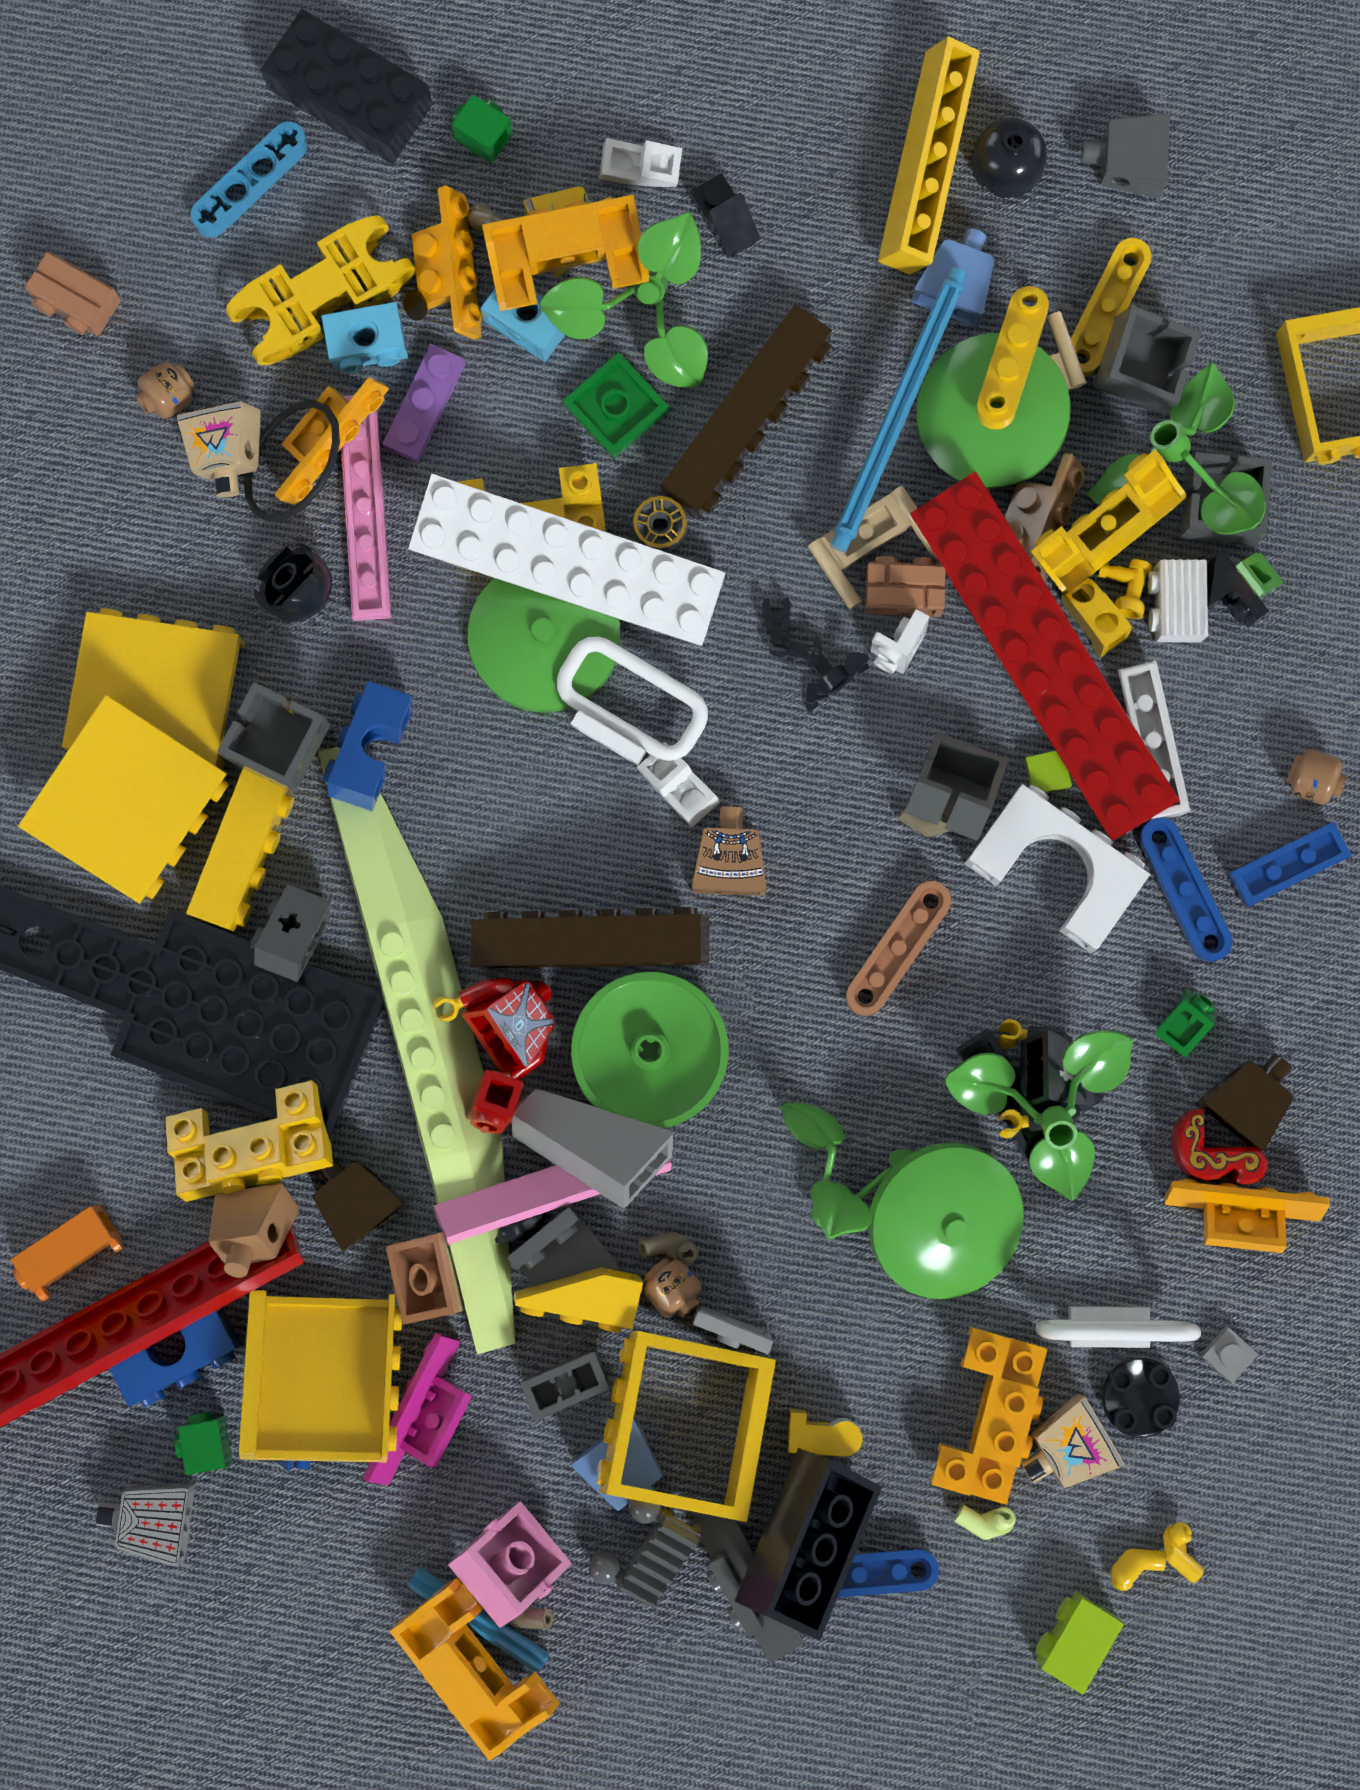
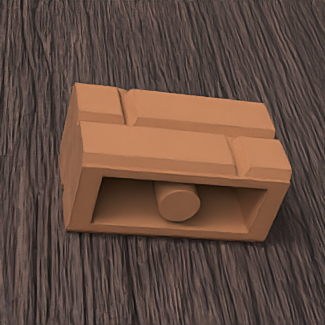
M50 251L46 252L38 265V270L34 271L25 289L33 299L32 306L49 317L54 312L64 317L63 323L80 335H84L88 331L95 336H100L108 323L109 317H112L121 300L113 287Z
M880 556L875 558V562H868L865 574V614L912 616L917 609L928 616L941 617L945 606V568L942 565L936 564L935 559L926 557L913 559V564L898 563V558Z

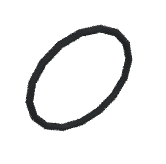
M316 400L295 403L279 413L261 433L259 453L269 435L284 419L298 410L315 408L324 412L331 423L332 445L327 465L317 484L300 503L285 512L268 514L260 510L252 493L253 472L245 473V500L255 516L267 522L287 520L304 510L321 492L335 466L340 446L339 422L329 406Z

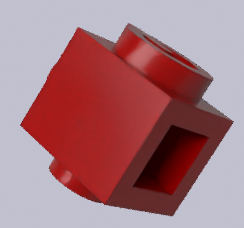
M486 1069L477 1083L466 1119H469L470 1124L483 1133H503L513 1119L524 1082L514 1079L506 1073Z

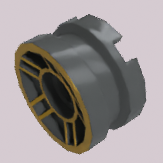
M664 496L651 497L642 502L635 512L633 519L635 539L639 544L671 554L684 542L687 531L686 514L681 505L672 498ZM653 521L657 523H665L667 521L666 530L662 532L656 531L653 528Z

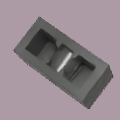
M287 884L282 896L276 895L273 898L268 909L267 917H269L265 928L259 926L253 936L251 948L254 949V965L298 982L330 920L331 901Z
M594 1348L522 1379L520 1385L535 1421L609 1390L611 1383L597 1349Z

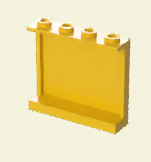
M100 608L99 613L86 612L62 748L67 751L70 749L104 696L109 694L120 701L123 706L223 770L225 761L220 758L221 755L217 751L224 739L239 647L245 648L246 644L240 635L236 634V630L221 625H214L212 630L200 629L195 622L179 619L175 620V625L160 623L161 619L159 617L148 614H138L137 619L123 617L122 612L107 608Z
M107 694L57 766L18 827L140 904L145 896L150 899L154 898L165 881L159 877L166 864L172 867L176 865L186 850V847L180 843L188 831L196 835L208 817L202 810L210 799L217 803L228 787L229 783L223 780L228 772L215 766Z
M264 1290L250 1291L239 1441L240 1459L387 1463L388 1451H396L397 1427L389 1426L390 1411H398L399 1386H391L392 1370H400L401 1346H393L394 1331H401L402 1327L399 1307L395 1306V1294H389V1300L278 1297L267 1296Z

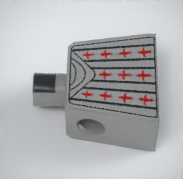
M196 1483L131 1486L123 1491L121 1504L100 1503L97 1511L96 1525L117 1528L115 1548L177 1567L186 1558Z

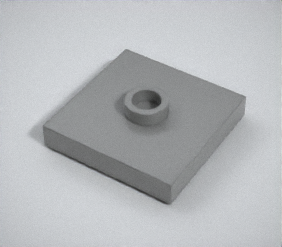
M702 1305L697 1307L693 1316V1325L718 1334L717 1341L737 1349L740 1344H743L769 1355L774 1342L769 1332Z

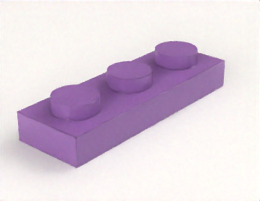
M430 344L383 442L385 449L419 463L466 365L464 358Z

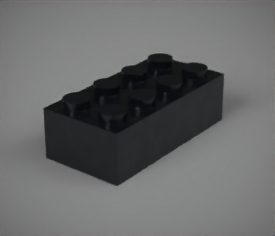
M302 8L261 68L268 90L392 165L433 105L428 84Z
M798 1448L734 1602L820 1641L882 1487L831 1459Z

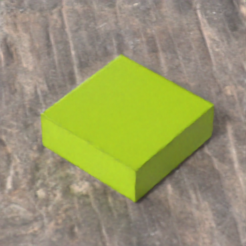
M1056 751L1024 759L1030 785L1038 787L1045 793L1072 787L1069 771Z

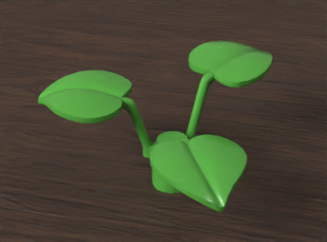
M684 212L676 217L659 221L648 227L641 235L638 242V254L643 266L649 270V282L631 285L608 302H602L604 291L599 282L591 278L574 277L556 284L542 298L540 302L541 310L556 328L568 337L581 340L592 338L603 329L606 321L603 310H609L631 294H636V297L642 303L656 306L657 331L660 337L650 339L644 348L645 361L650 371L663 382L677 387H697L703 383L708 362V348L703 336L696 329L685 325H676L669 329L667 333L664 328L663 306L665 303L663 297L669 282L677 285L686 283L696 274L701 261L700 234L691 212Z
M1211 363L1185 385L1179 404L1173 408L1171 407V420H1164L1153 428L1150 440L1154 448L1151 449V452L1156 449L1169 462H1178L1184 459L1214 491L1203 500L1201 505L1203 522L1210 530L1219 534L1229 535L1251 530L1259 525L1265 514L1266 501L1261 486L1252 476L1243 472H1232L1224 478L1219 486L1189 453L1191 442L1187 435H1194L1197 429L1205 433L1218 430L1230 419L1235 407V398L1231 388L1224 380L1217 366ZM1128 454L1112 463L1097 484L1087 492L1090 499L1100 506L1102 500L1110 492L1122 488L1127 483L1124 474L1129 471L1127 467L1139 455Z
M1109 1030L1089 1032L1073 1040L1068 1045L1062 1058L1064 1069L1074 1075L1070 1082L1067 1106L1065 1108L1052 1106L1047 1108L1042 1114L1038 1113L1016 1089L1010 1088L1015 1080V1071L1010 1062L1001 1055L995 1053L974 1055L948 1072L945 1081L951 1095L960 1104L980 1114L1001 1112L1006 1106L1007 1095L1012 1096L1033 1117L1034 1122L1041 1125L1044 1138L1040 1139L1033 1146L1029 1156L1030 1168L1033 1174L1043 1184L1058 1191L1068 1200L1073 1201L1087 1183L1095 1160L1093 1142L1087 1134L1076 1129L1072 1116L1076 1113L1075 1100L1078 1084L1081 1082L1086 1090L1094 1093L1109 1092L1119 1086L1130 1068L1133 1040L1128 1035Z
M785 1103L781 1105L779 1109L783 1111L785 1124L792 1135L809 1147L815 1149L826 1148L828 1152L823 1179L817 1181L811 1189L813 1208L810 1211V1216L812 1220L823 1229L828 1240L843 1234L866 1230L872 1223V1214L862 1199L881 1184L885 1176L897 1163L914 1151L905 1149L893 1151L888 1158L892 1167L883 1171L858 1194L852 1195L850 1189L845 1185L830 1182L836 1155V1146L834 1144H841L845 1139L844 1131L837 1120L821 1108L810 1104Z

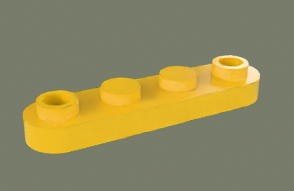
M1138 238L1124 239L1116 246L1071 337L1076 355L1082 354L1088 360L1085 364L1080 363L1084 377L1092 375L1098 369L1114 319L1129 307L1150 265L1152 258L1151 250L1144 241ZM1124 258H1133L1136 265H1127L1124 262Z
M1022 287L1011 297L977 402V418L983 426L989 429H1003L1010 425L1015 417L1048 314V297L1037 287ZM1033 301L1035 305L1028 307L1023 302ZM998 401L1003 406L1001 408H993L990 404Z

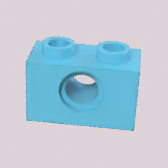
M534 286L537 304L500 311L496 290L494 289L480 308L483 321L543 362H546L565 334L558 330L541 310L540 302L543 296L536 292L537 288ZM526 309H532L538 313L531 320H523L519 317V314Z
M397 302L321 315L328 356L334 371L355 373L362 370L363 366L373 364L383 367L398 364L401 359L408 358L402 319ZM364 335L375 337L374 341L368 346L357 344L358 340Z

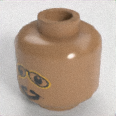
M161 362L140 375L137 382L140 393L136 394L135 397L146 414L149 415L153 412L162 419H168L192 403V392L195 390V386L189 374L180 364L174 366L170 362Z
M1309 749L1303 756L1300 754L1296 755L1286 783L1292 784L1291 792L1293 795L1324 805L1330 801L1332 795L1341 796L1348 775L1341 773L1343 767L1341 759L1315 749Z
M668 1258L663 1259L645 1275L644 1280L647 1283L644 1287V1295L663 1317L671 1318L679 1314L683 1319L700 1305L697 1296L701 1292L702 1283L681 1260L670 1262Z

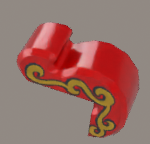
M1203 1108L1184 1112L1173 1126L1171 1132L1173 1157L1175 1163L1185 1175L1199 1180L1219 1179L1231 1171L1229 1180L1234 1184H1252L1258 1182L1264 1176L1268 1163L1265 1155L1258 1147L1204 1148Z

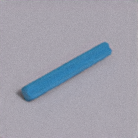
M418 1568L408 1584L410 1589L427 1600L434 1592L446 1585V1583L424 1568ZM484 1609L472 1621L466 1624L471 1630L533 1672L536 1671L538 1673L548 1659L549 1654L546 1650L507 1624L499 1628Z

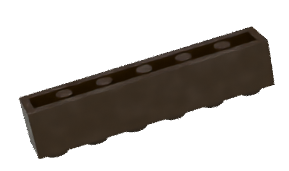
M794 304L662 482L661 495L675 500L685 512L697 520L701 518L704 512L711 514L722 498V495L719 493L726 482L733 484L744 469V465L741 463L749 452L755 454L765 441L767 435L763 432L771 422L777 424L786 413L789 405L785 402L793 392L798 395L804 389L811 377L808 371L816 362L821 365L833 347L829 344L832 329Z
M695 907L674 908V915H659V909L638 908L635 909V916H621V910L599 909L597 910V916L583 917V911L561 910L559 911V917L545 918L544 911H523L522 918L508 919L507 912H485L484 919H471V966L482 969L709 964V917L698 914V908Z

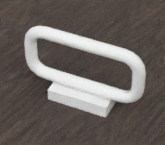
M599 636L587 637L579 641L569 653L557 676V691L561 699L578 711L571 722L572 727L637 766L646 752L664 761L678 760L686 756L694 747L708 720L707 705L696 691L612 641ZM591 652L602 653L689 705L693 711V717L680 740L674 745L667 746L578 694L572 687V679L587 654Z
M1068 1306V1320H1042L1036 1325V1332L1041 1337L1051 1340L1069 1341L1070 1347L1150 1348V1341L1186 1342L1195 1341L1201 1336L1199 1326L1190 1322L1150 1320L1149 1307Z

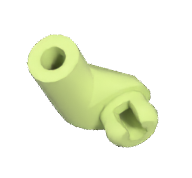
M962 1504L953 1521L981 1539L989 1540L1010 1532L1015 1524L1016 1517L1014 1512L1007 1507L979 1514L965 1504Z

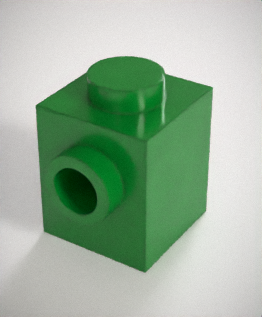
M475 95L471 96L466 105L464 103L460 104L451 119L455 140L490 164L494 162L513 135L510 118L503 114L502 109L489 99L483 101Z
M212 1410L188 1415L189 1422L179 1426V1434L174 1436L175 1451L178 1458H183L185 1474L190 1475L226 1468L233 1463L225 1415L213 1417Z

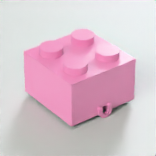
M521 1501L498 1519L495 1518L483 1529L484 1532L448 1564L499 1628L518 1617L537 1598L541 1600L553 1589L551 1584L572 1564Z

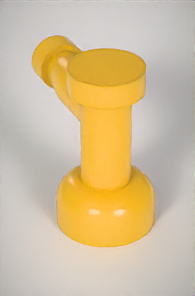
M1133 559L1130 561L1129 568L1110 566L1109 563L1100 568L1098 577H1108L1128 584L1125 596H1121L1115 601V606L1125 618H1143L1145 605L1140 600L1146 575H1149L1153 568V565L1147 561Z

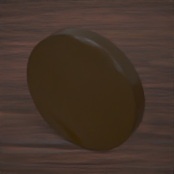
M410 291L404 297V309L407 315L414 321L424 319L427 314L426 300L418 291Z

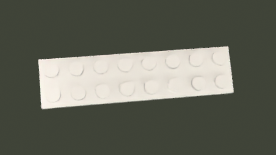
M434 474L430 476L408 550L699 646L703 645L725 576V572Z

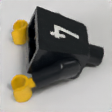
M1007 1019L1004 1021L998 1031L1007 1032L1012 1036L1007 1034L1000 1035L997 1040L1003 1049H1012L1016 1046L1018 1040H1021V1095L1040 1114L1052 1106L1065 1108L1068 1102L1070 1082L1074 1075L1064 1069L1062 1058L1068 1045L1073 1040L1062 1029L1028 1026V1029H1022L1020 1023L1016 1020ZM1080 1082L1077 1087L1076 1113L1072 1116L1073 1121L1079 1118L1080 1112L1091 1109L1094 1104L1101 1102L1105 1092L1094 1093L1088 1091ZM1007 1110L997 1119V1121L1010 1120L1014 1125L1013 1129L1001 1130L999 1135L1003 1138L1014 1137L1021 1128L1029 1127L1030 1131L1042 1130L1041 1125L1036 1124L1029 1113L1027 1116H1021L1015 1110Z

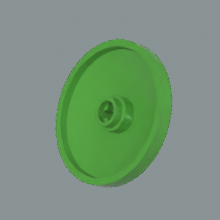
M1000 333L973 336L948 349L938 358L927 373L917 401L919 434L933 461L940 469L957 481L976 471L987 489L1014 486L1041 472L1060 450L1068 431L1071 413L1068 387L1061 370L1055 361L1042 348L1037 346L1020 402L1011 424L1003 429L994 430L980 423L977 418V402ZM998 401L990 404L993 408H1001L1003 406Z
M496 578L489 582L480 593L473 606L468 624L470 656L484 684L492 693L506 703L532 712L549 713L572 708L561 699L557 691V676L569 653L579 641L587 637L599 636L612 641L618 646L621 643L619 619ZM599 652L587 654L572 679L573 689L578 694L589 699L606 683L616 662Z
M640 972L626 975L600 989L582 1010L575 1025L571 1045L572 1064L576 1079L584 1095L595 1107L660 1128L675 1126L692 1118L712 1100L725 1076L729 1056L725 1025L711 1000L688 981L660 972Z
M962 1143L934 1144L911 1153L897 1163L885 1176L873 1197L870 1207L872 1223L868 1227L871 1248L879 1265L903 1289L918 1296L932 1299L960 1297L986 1285L1003 1270L1011 1259L1019 1243L1023 1227L1022 1198L1018 1186L1009 1171L987 1152Z

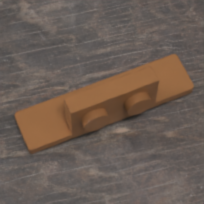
M1070 453L1063 454L1052 486L1028 482L1017 484L1005 515L1006 520L1045 583L1046 571L1030 551L1036 547L1035 542L1042 534L1051 529L1055 532L1061 526L1066 525L1070 519L1071 504L1076 491L1081 488L1084 480L1083 466Z

